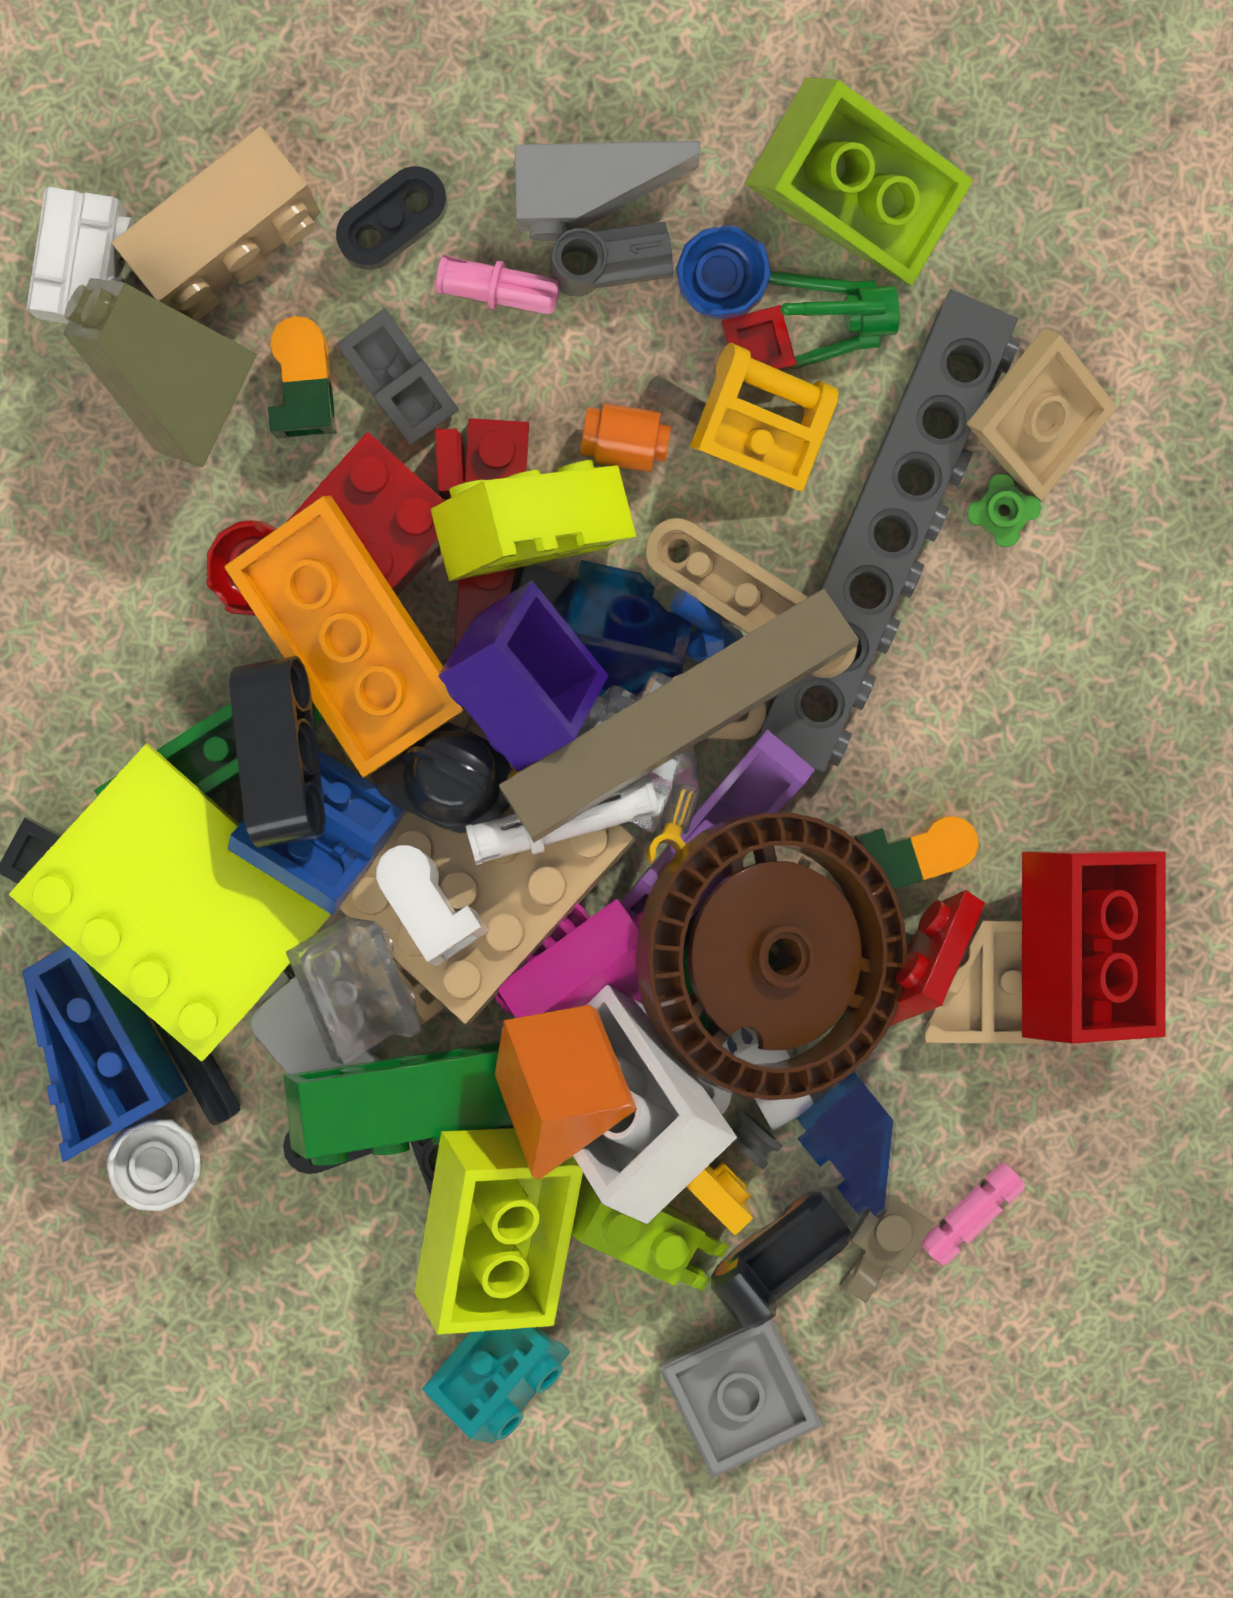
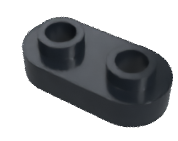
M419 166L407 167L395 173L346 211L339 220L336 230L337 243L345 259L360 269L373 270L381 268L436 227L443 219L447 210V195L442 181L434 172L427 168ZM416 192L423 193L428 197L427 206L419 212H413L406 207L407 198ZM368 229L375 230L380 234L379 243L372 249H364L358 245L359 235Z

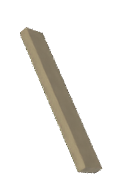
M823 588L580 735L574 741L499 785L500 790L531 840L535 843L857 647L859 639Z

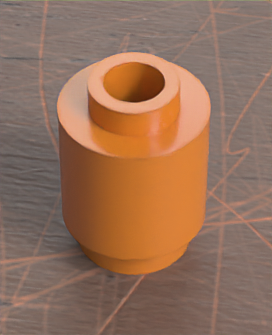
M603 403L602 409L587 407L580 456L595 458L594 464L618 465L619 468L652 473L654 461L666 463L671 426L659 424L661 412L607 403Z

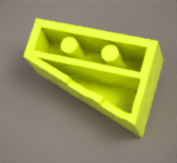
M592 460L565 465L558 468L557 472L541 474L540 470H531L501 479L476 480L463 483L449 489L450 499L430 509L449 582L603 551L637 537L619 466L594 468Z

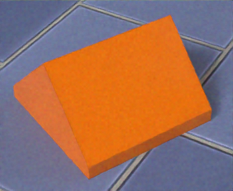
M585 1005L503 1021L495 1077L531 1176L540 1180L632 1114L637 1108L599 1013L593 1006Z

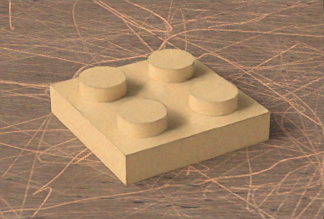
M1043 328L967 422V426L1027 495H1033L1042 502L1118 407L1064 338L1054 331Z

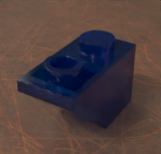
M853 1072L796 1118L806 1130L797 1139L820 1167L829 1160L845 1178L836 1188L859 1216L869 1208L873 1215L880 1219L889 1209L897 1125L860 1078Z

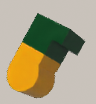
M299 316L286 318L276 325L271 334L270 341L273 356L282 369L285 403L283 406L268 407L270 432L276 439L337 433L327 340L315 322L308 318Z
M955 816L938 817L930 821L922 832L891 842H887L883 828L855 835L856 841L863 845L882 867L893 889L961 869L970 864L976 856L979 847L978 835L974 827L965 819Z

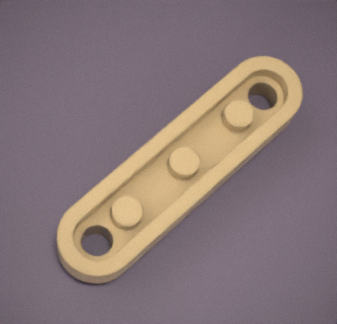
M672 518L663 521L653 529L647 539L646 558L650 567L657 574L679 589L693 595L701 603L748 634L808 598L686 519ZM683 545H689L690 553L687 559L683 562L675 563L674 555L676 550ZM857 647L811 675L818 678H832L840 675L853 662Z

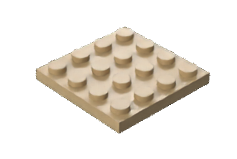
M466 710L449 721L488 740L485 732ZM371 775L364 777L370 782L374 783V781L371 778ZM509 806L502 817L515 814L511 806ZM406 811L378 856L339 908L464 1024L470 1025L499 993L498 989L528 961L636 840L619 824L600 831L544 845L545 852L532 855L531 849L482 862V864L476 866L467 833H457L440 828ZM398 845H409L428 855L435 862L439 872L438 886L456 913L468 905L477 912L489 930L488 933L438 966L426 961L383 894L376 879V867L380 858L389 849Z

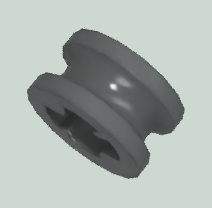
M741 1110L737 1115L739 1123L735 1128H732V1131L737 1136L732 1144L757 1166L764 1169L768 1165L766 1160L767 1154L773 1150L779 1152L783 1145L754 1118Z

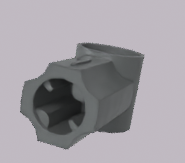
M665 222L596 232L584 228L568 230L557 239L552 250L550 262V276L559 281L560 291L569 296L578 297L590 294L597 288L671 278L674 273L670 236ZM582 251L593 259L595 268L587 274L575 275L564 267L562 258L569 252Z

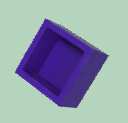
M532 580L475 616L438 675L446 685L451 698L458 705L466 709L485 732L488 742L493 749L503 754L517 772L576 739L609 676Z

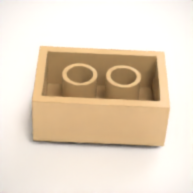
M260 125L111 243L156 300L197 321L216 307L220 301L216 294L231 282L236 280L238 284H244L257 276L268 263L265 256L284 242L287 247H290L310 234L316 226L313 218L321 212L308 185Z

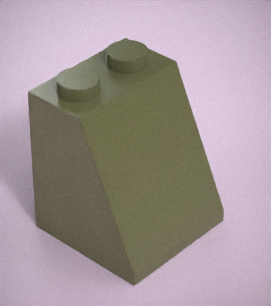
M90 278L86 286L79 285L73 292L65 309L64 317L69 320V323L63 333L64 336L156 451L166 456L204 467L257 353L127 283Z

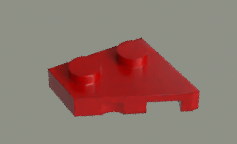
M964 890L943 901L937 900L933 902L922 915L918 924V930L907 945V961L903 969L899 970L896 975V982L903 986V990L897 1001L898 1009L889 1026L943 1005L985 905V902L969 891Z

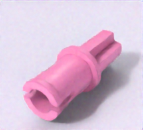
M444 254L440 260L436 277L437 294H449L488 302V308L496 310L498 305L551 314L556 309L560 294L559 281L555 278L507 269L505 262L499 260L493 266L453 258L450 255Z

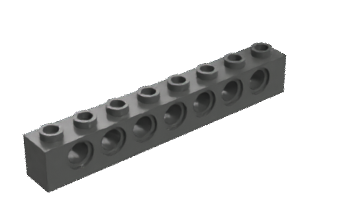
M952 289L944 298L819 591L823 588L826 590L858 637L857 656L854 662L838 676L818 678L809 675L774 696L766 712L765 722L757 733L753 745L768 729L813 767L817 773H824L828 763L837 767L840 764L852 736L851 732L843 729L852 707L859 710L864 708L876 680V676L867 673L877 650L886 654L898 630L900 620L891 617L899 596L901 594L910 598L922 574L924 564L915 561L923 540L925 538L932 542L935 541L949 508L939 504L947 484L950 482L954 485H959L973 452L963 448L971 431L967 426V422L991 394L987 391L996 370L1006 374L1019 348L1021 339L1011 336L1019 318ZM954 354H964L970 357L976 365V379L971 382L955 380L948 372L947 358ZM932 409L945 412L953 423L952 435L945 439H937L930 436L923 427V414ZM907 465H915L922 468L929 478L927 493L919 496L906 493L898 481L900 468ZM893 521L903 529L905 544L902 550L887 552L877 545L874 539V529L877 523ZM866 576L878 583L881 589V600L877 607L864 609L852 601L849 590L854 578ZM810 688L824 689L833 699V712L825 722L811 721L804 715L801 709L802 696Z

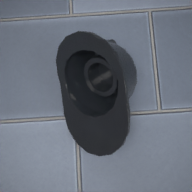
M451 722L446 723L371 774V778L380 794L394 805L440 828L457 833H467L465 827L467 825H475L501 818L510 806L499 787L501 783L508 780V775L512 770L508 760L503 754L494 750L488 740Z

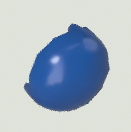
M723 225L719 228L712 227L700 231L684 245L676 266L682 297L695 311L705 317L716 320L742 317L761 302L771 276L769 258L763 243L750 236L741 228L731 225Z

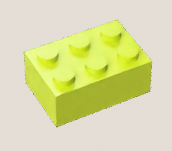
M514 1128L441 1131L414 1291L437 1335L554 1326L583 1171L574 1156L539 1180L531 1176Z

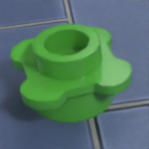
M998 474L990 479L989 490L982 499L974 501L969 505L967 516L971 524L982 526L986 532L994 535L997 545L1011 547L1019 541V531L1026 522L1034 520L1039 516L1041 504L1037 497L1033 495L1026 496L1014 486L1011 476ZM1001 505L1009 507L1010 512L1008 516H1001L998 509Z

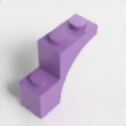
M767 729L714 788L682 828L681 839L687 844L700 832L726 819L750 813H778L806 783L815 769ZM669 844L620 902L631 918L644 911L646 901L660 873L675 856L676 852ZM722 871L713 878L702 892L691 917L723 878Z

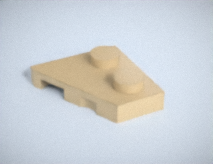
M979 920L943 1005L933 1010L923 1030V1042L1043 1044V1040L1022 1038V920Z

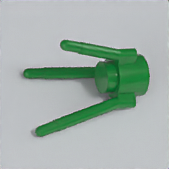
M770 271L769 283L774 285L846 294L844 301L784 303L780 309L783 315H844L846 331L857 332V336L795 356L797 364L795 368L791 369L816 364L859 349L880 348L881 336L896 335L898 333L900 311L895 286L877 287L875 280L854 282Z

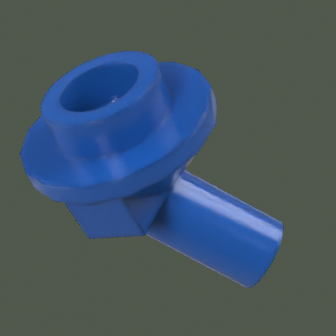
M685 590L679 591L673 598L670 610L696 626L684 640V651L692 660L701 663L744 637L741 630L723 622L722 617L718 613L701 603L696 597Z

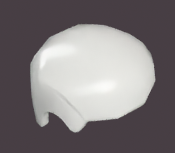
M147 1117L125 1127L114 1138L108 1151L107 1170L111 1187L120 1199H123L128 1205L137 1210L161 1212L183 1202L200 1176V1152L196 1140L188 1131L172 1119Z

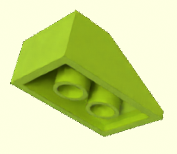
M806 77L744 185L785 214L903 283L912 286L974 180L839 79Z

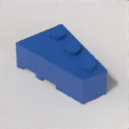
M69 946L62 947L22 971L38 1048L43 1047L51 1082L50 1085L46 1086L50 1105L56 1106L63 1140L59 1143L62 1163L188 1092L186 1085L144 1011Z

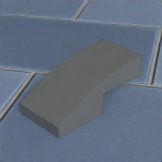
M385 308L335 344L409 445H412L459 410Z

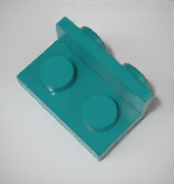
M539 1327L470 1332L422 1390L470 1439L493 1443L496 1440H503L508 1437L521 1423L524 1417L522 1409L536 1393H543L558 1380L563 1371L561 1363L569 1355L570 1350L562 1342L550 1339Z

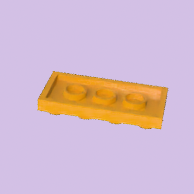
M331 495L322 496L224 566L284 658L298 656L303 662L308 674L311 698L314 705L362 778L371 775L466 710L458 705L449 695L446 685L438 677L443 668L441 662Z

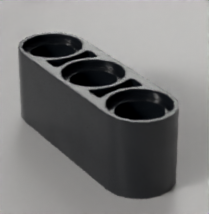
M298 656L233 667L229 679L244 818L251 841L256 847L261 848L322 837L326 823L311 690L308 674L303 662Z

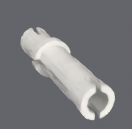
M644 776L642 779H638L535 843L531 840L516 814L475 825L470 824L465 827L477 866L482 864V862L531 849L532 855L545 852L544 845L600 831L648 816L659 815V807L649 776Z

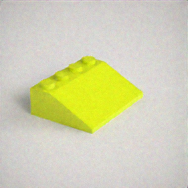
M148 743L140 749L9 893L15 901L201 1062L240 1022L331 916L324 909L229 851L230 835L240 824Z

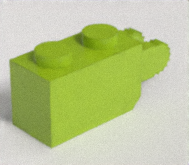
M583 1173L572 1228V1235L579 1242L675 1287L678 1281L695 1289L704 1291L711 1278L701 1268L690 1263V1260L697 1248L711 1256L716 1255L722 1258L729 1247L726 1242L697 1226L680 1210L670 1204L665 1206L648 1224L602 1204Z

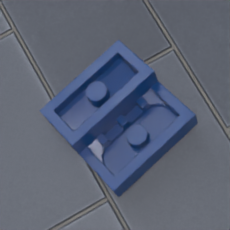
M318 750L326 820L323 836L317 839L258 848L249 837L244 819L230 835L228 850L333 915L378 856L403 818L406 810L397 807L381 795L374 783L366 778H362L361 775Z

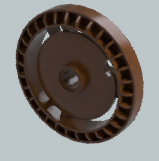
M750 813L726 819L700 832L675 854L660 873L646 901L638 929L636 966L639 991L648 1019L662 1044L700 1080L726 1092L764 1100L797 1099L823 1091L846 1078L870 1056L885 1036L898 1009L897 1001L903 990V986L896 982V975L899 970L903 969L907 961V942L904 919L896 893L882 867L863 845L844 830L819 818L796 813ZM774 846L793 849L812 858L821 865L840 885L851 907L837 887L820 873L800 864L777 861ZM753 851L755 864L744 867L742 856ZM722 871L724 880L713 889L702 904L691 930L688 947V969L694 993L689 997L685 985L683 967L686 931L691 914L702 892L713 878ZM776 942L779 948V959L772 969L769 965L768 953L772 944ZM703 1012L713 1023L708 1030L703 1027L699 1019ZM835 1024L832 1030L812 1048L793 1058L776 1063L752 1064L734 1056L721 1046L734 1032L740 1028L749 1027L758 1038V1049L787 1050L805 1045L817 1039Z

